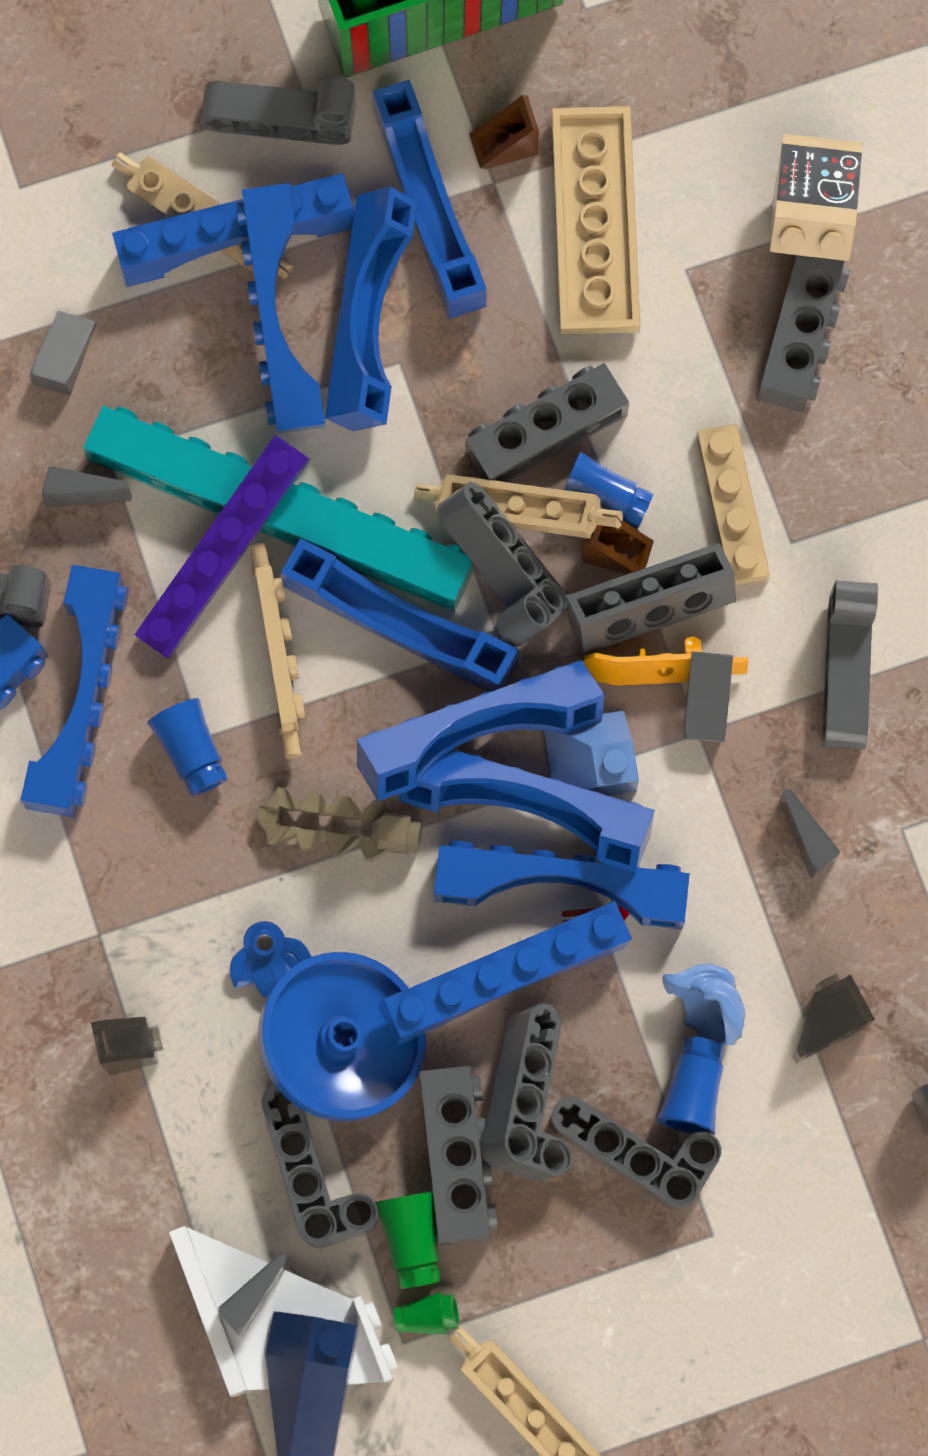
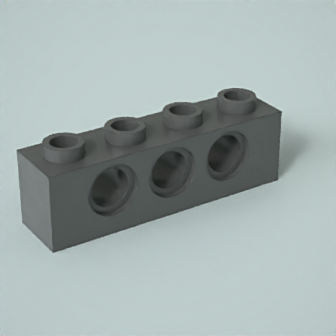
M796 255L760 386L758 401L804 412L807 399L815 401L821 377L814 376L817 363L825 365L831 341L824 340L826 328H835L841 305L833 303L836 291L844 293L850 269L843 268V260ZM809 287H817L820 288L825 295L821 297L811 296L806 291V289ZM808 323L814 327L815 331L803 333L796 325ZM789 359H799L806 367L800 370L792 369L786 361Z
M605 363L596 368L587 366L579 370L572 377V381L561 387L552 385L538 395V400L527 406L518 404L510 408L503 415V419L492 425L484 423L474 428L469 433V438L465 439V453L481 479L509 482L628 415L629 401ZM581 399L586 401L590 407L583 411H577L571 408L569 404L573 400ZM547 418L552 420L555 426L549 430H541L534 423L539 419ZM512 437L521 444L519 447L510 450L502 447L500 442L505 438Z
M716 543L567 595L569 624L583 654L586 655L736 602L735 572L721 545Z
M471 1066L420 1071L439 1246L490 1240V1230L498 1229L495 1203L486 1204L485 1187L493 1186L491 1165L487 1161H481L480 1144L483 1141L486 1122L485 1118H476L475 1102L483 1101L480 1076L471 1075ZM451 1102L462 1104L467 1111L466 1117L456 1124L447 1122L442 1116L443 1108ZM462 1144L469 1148L472 1156L466 1165L455 1166L448 1161L447 1152L452 1146ZM459 1187H469L476 1194V1202L468 1209L457 1208L451 1200L453 1192Z

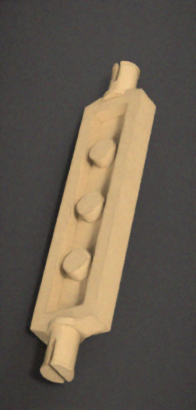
M120 152L116 155L119 161L114 159L112 162V167L130 177L126 189L168 218L221 205L220 202L148 155L137 164ZM242 244L219 250L254 274L253 265L245 266ZM281 259L278 276L285 280L289 276L286 271L291 273L293 265Z
M449 474L444 477L439 486L417 483L416 488L418 490H414L416 500L435 502L437 512V507L441 502L466 483L474 482L487 492L513 527L519 529L591 539V535L597 525L620 528V521L622 522L623 520L622 511L601 509V500L595 494Z
M260 543L250 546L253 561L252 575L257 577L282 726L279 729V735L282 736L285 758L292 759L302 756L298 732H300L298 719L306 718L302 694L294 695L291 680L299 679L295 655L287 656L285 641L292 640L289 617L280 616L278 603L286 601L282 578L274 579L272 567L269 566L267 545Z
M463 1326L456 1332L465 1340L467 1345L455 1333L449 1338L467 1357L461 1368L463 1374L540 1456H601L492 1339L479 1345L465 1331Z

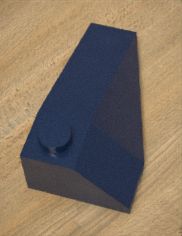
M274 1311L265 1356L277 1456H335L359 1332L358 1325L314 1316Z

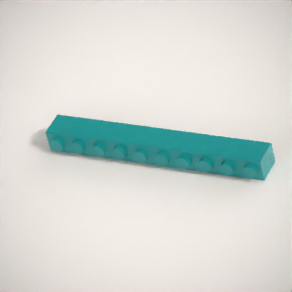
M103 405L83 446L87 460L218 515L252 468V466L247 465L248 461L238 454L226 452L223 455L211 450V446L199 438L189 437L188 440L175 435L174 430L163 423L154 421L150 425L138 420V416L134 412L124 407L117 406L114 410ZM300 482L299 485H292L260 531L293 546H296L301 538L336 556L337 560L355 572L454 613L474 571V564L459 545L448 543L447 546L432 541V536L420 529L411 528L408 531L395 526V521L386 515L373 513L371 516L361 512L353 502L341 497H337L336 500L321 495V491L318 488L305 482Z

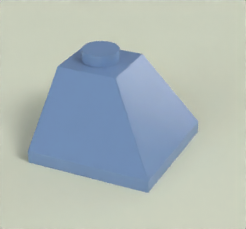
M624 711L602 714L601 722L567 734L544 730L551 779H558L563 783L583 789L598 791L607 796L637 791L639 776L633 741Z

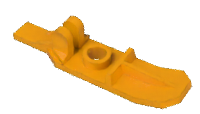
M692 636L685 640L684 654L661 653L646 656L645 649H640L639 656L615 657L593 653L585 656L583 663L595 681L615 686L683 683L689 681L692 651L702 652L700 639ZM748 657L733 658L732 674H747Z

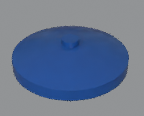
M323 953L305 959L292 967L269 992L259 1019L258 1040L260 1053L268 1075L275 1086L298 1108L319 1118L332 1121L363 1120L390 1108L409 1091L416 1081L426 1052V1033L396 1046L379 1008L383 999L409 987L396 973L385 965L356 953Z

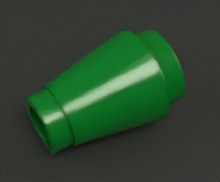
M441 1291L403 1304L402 1306L394 1307V1322L397 1332L448 1335L449 1330L458 1329L459 1312L455 1295H444V1292Z

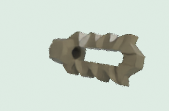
M277 787L272 798L259 806L257 822L267 833L269 847H277L293 838H297L302 852H311L321 842L327 841L331 854L341 857L359 844L366 861H374L387 852L408 854L409 852L418 853L423 830L422 820L412 819L411 816L394 814L382 801L374 800L362 813L350 797H339L330 806L325 803L323 796L316 792L310 791L302 801H299L290 792L280 787ZM280 809L373 823L372 838L336 834L322 830L301 829L293 826L279 825Z

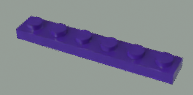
M275 434L134 635L161 655L170 659L311 459Z

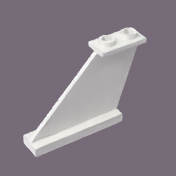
M186 1226L169 1232L231 1397L234 1398L249 1390L269 1389L265 1353L274 1311L314 1316L358 1325L359 1332L349 1384L387 1383L394 1380L390 1370L398 1368L389 1343L382 1346L379 1343L375 1329L382 1327L373 1302L365 1305L361 1296L352 1300L284 1270L243 1336L240 1337L218 1312V1307L264 1268L268 1262Z

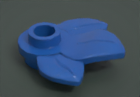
M259 921L247 929L243 938L244 947L232 957L229 969L230 977L235 988L244 987L254 982L260 994L267 998L274 985L287 971L312 956L302 941L285 937L280 927L272 922ZM261 935H268L272 938V946L267 950H261L256 945V941Z

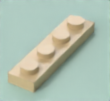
M737 424L698 430L696 437L718 538L735 572V585L768 580L770 571Z

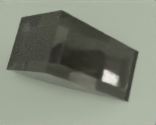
M835 974L815 985L818 992L814 993L809 999L792 1055L795 1063L869 1027L874 1022L875 1018L851 975L840 980L838 975Z
M146 1016L91 1022L100 1065L109 1075L159 1063L157 1052L164 1050L162 1037L158 1025L151 1027Z

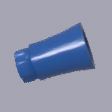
M580 452L564 487L566 491L597 495L601 500L600 506L602 508L622 511L623 521L634 528L640 527L654 495L648 490L636 487V482L609 470Z
M199 698L189 699L173 705L156 714L147 722L173 762L180 779L185 780L192 796L206 793L227 781L226 773L220 764L222 759L211 737Z
M686 1037L682 1055H679L674 1076L666 1100L657 1118L659 1124L691 1135L696 1132H708L715 1135L717 1099L723 1072V1065L721 1064L725 1047L723 1044L703 1037Z

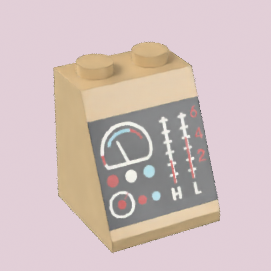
M783 134L772 202L770 252L850 261L856 228L863 143Z

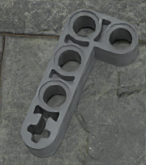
M339 76L321 78L318 91L211 81L205 85L200 124L208 130L221 133L343 145L351 140L356 106L355 88L353 82Z
M474 482L466 483L438 505L437 514L442 525L508 607L496 620L498 632L508 644L515 647L521 646L548 627L566 609V594L480 485Z
M13 565L10 566L9 574L0 573V620L8 614L21 626H44L52 586L44 571L30 566Z
M836 580L830 592L827 617L823 747L866 749L872 625L876 617L878 603L877 583Z
M545 1003L515 1011L509 1016L482 1141V1153L488 1164L530 1181H539L564 1175L572 1164V1153L567 1143L558 1137L541 1131L561 1031L559 1013L553 1006ZM508 1141H509L510 1146H511V1151L509 1150V1147H508Z
M275 1084L269 1086L262 1097V1108L298 1231L303 1240L312 1247L323 1248L366 1235L373 1231L379 1220V1212L374 1200L363 1193L350 1194L334 1200L330 1199L305 1111L293 1103L288 1104L287 1110L292 1123L299 1118L301 1123L284 1126L279 1110L277 1108L271 1109V1106L277 1104L276 1096L282 1095V1093ZM277 1125L283 1126V1127H281L280 1129H278V1130L276 1131L275 1126H277ZM292 1134L301 1135L306 1141L304 1150L295 1156L287 1155L283 1152L282 1147L284 1140ZM303 1175H311L318 1180L317 1190L309 1197H302L295 1193V1183ZM356 1203L366 1204L371 1209L370 1220L364 1225L357 1226L348 1221V1211ZM315 1216H323L330 1221L329 1232L322 1238H312L307 1233V1224Z
M575 1097L561 1099L554 1106L551 1114L552 1129L561 1139L673 1210H682L694 1201L721 1157L719 1140L708 1132H696L689 1136L673 1160L584 1101ZM572 1109L578 1112V1122L588 1127L590 1119L596 1122L590 1129L587 1141L579 1138L583 1135L584 1131L576 1124H571L569 1128L562 1126L563 1117L560 1114L562 1111L568 1114ZM602 1131L611 1132L617 1138L618 1147L610 1153L601 1152L595 1146L594 1137ZM696 1142L707 1144L712 1151L711 1161L706 1164L695 1162L690 1156V1146ZM636 1155L648 1156L654 1164L653 1172L648 1176L636 1175L630 1167L631 1159ZM673 1178L685 1180L690 1188L689 1196L683 1200L673 1199L667 1192V1182Z

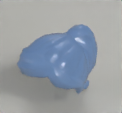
M712 963L697 964L677 974H663L662 982L667 994H674L682 998L683 1006L687 1013V1017L684 1019L686 1026L693 1028L700 1037L711 1039L724 1046L735 1045L737 1040L742 1038V1030L745 1026V1008L740 994L736 990L735 978L727 969Z

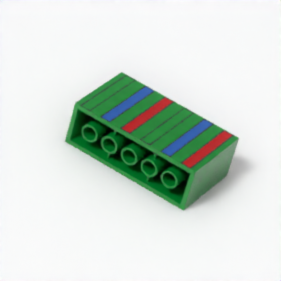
M318 0L319 10L344 78L563 5V0Z

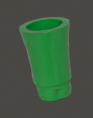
M433 1191L376 1201L375 1203L383 1223L390 1250L392 1267L397 1269L399 1288L405 1289L440 1282L436 1263L439 1261L435 1235Z

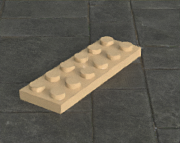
M630 106L552 108L560 335L640 333Z

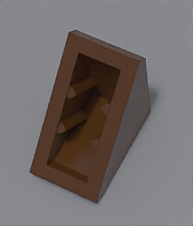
M526 95L520 96L469 133L481 169H488L538 155L539 129L529 98Z
M623 520L622 522L620 521V528L597 525L591 535V539L586 538L582 562L627 575L646 568L654 540Z

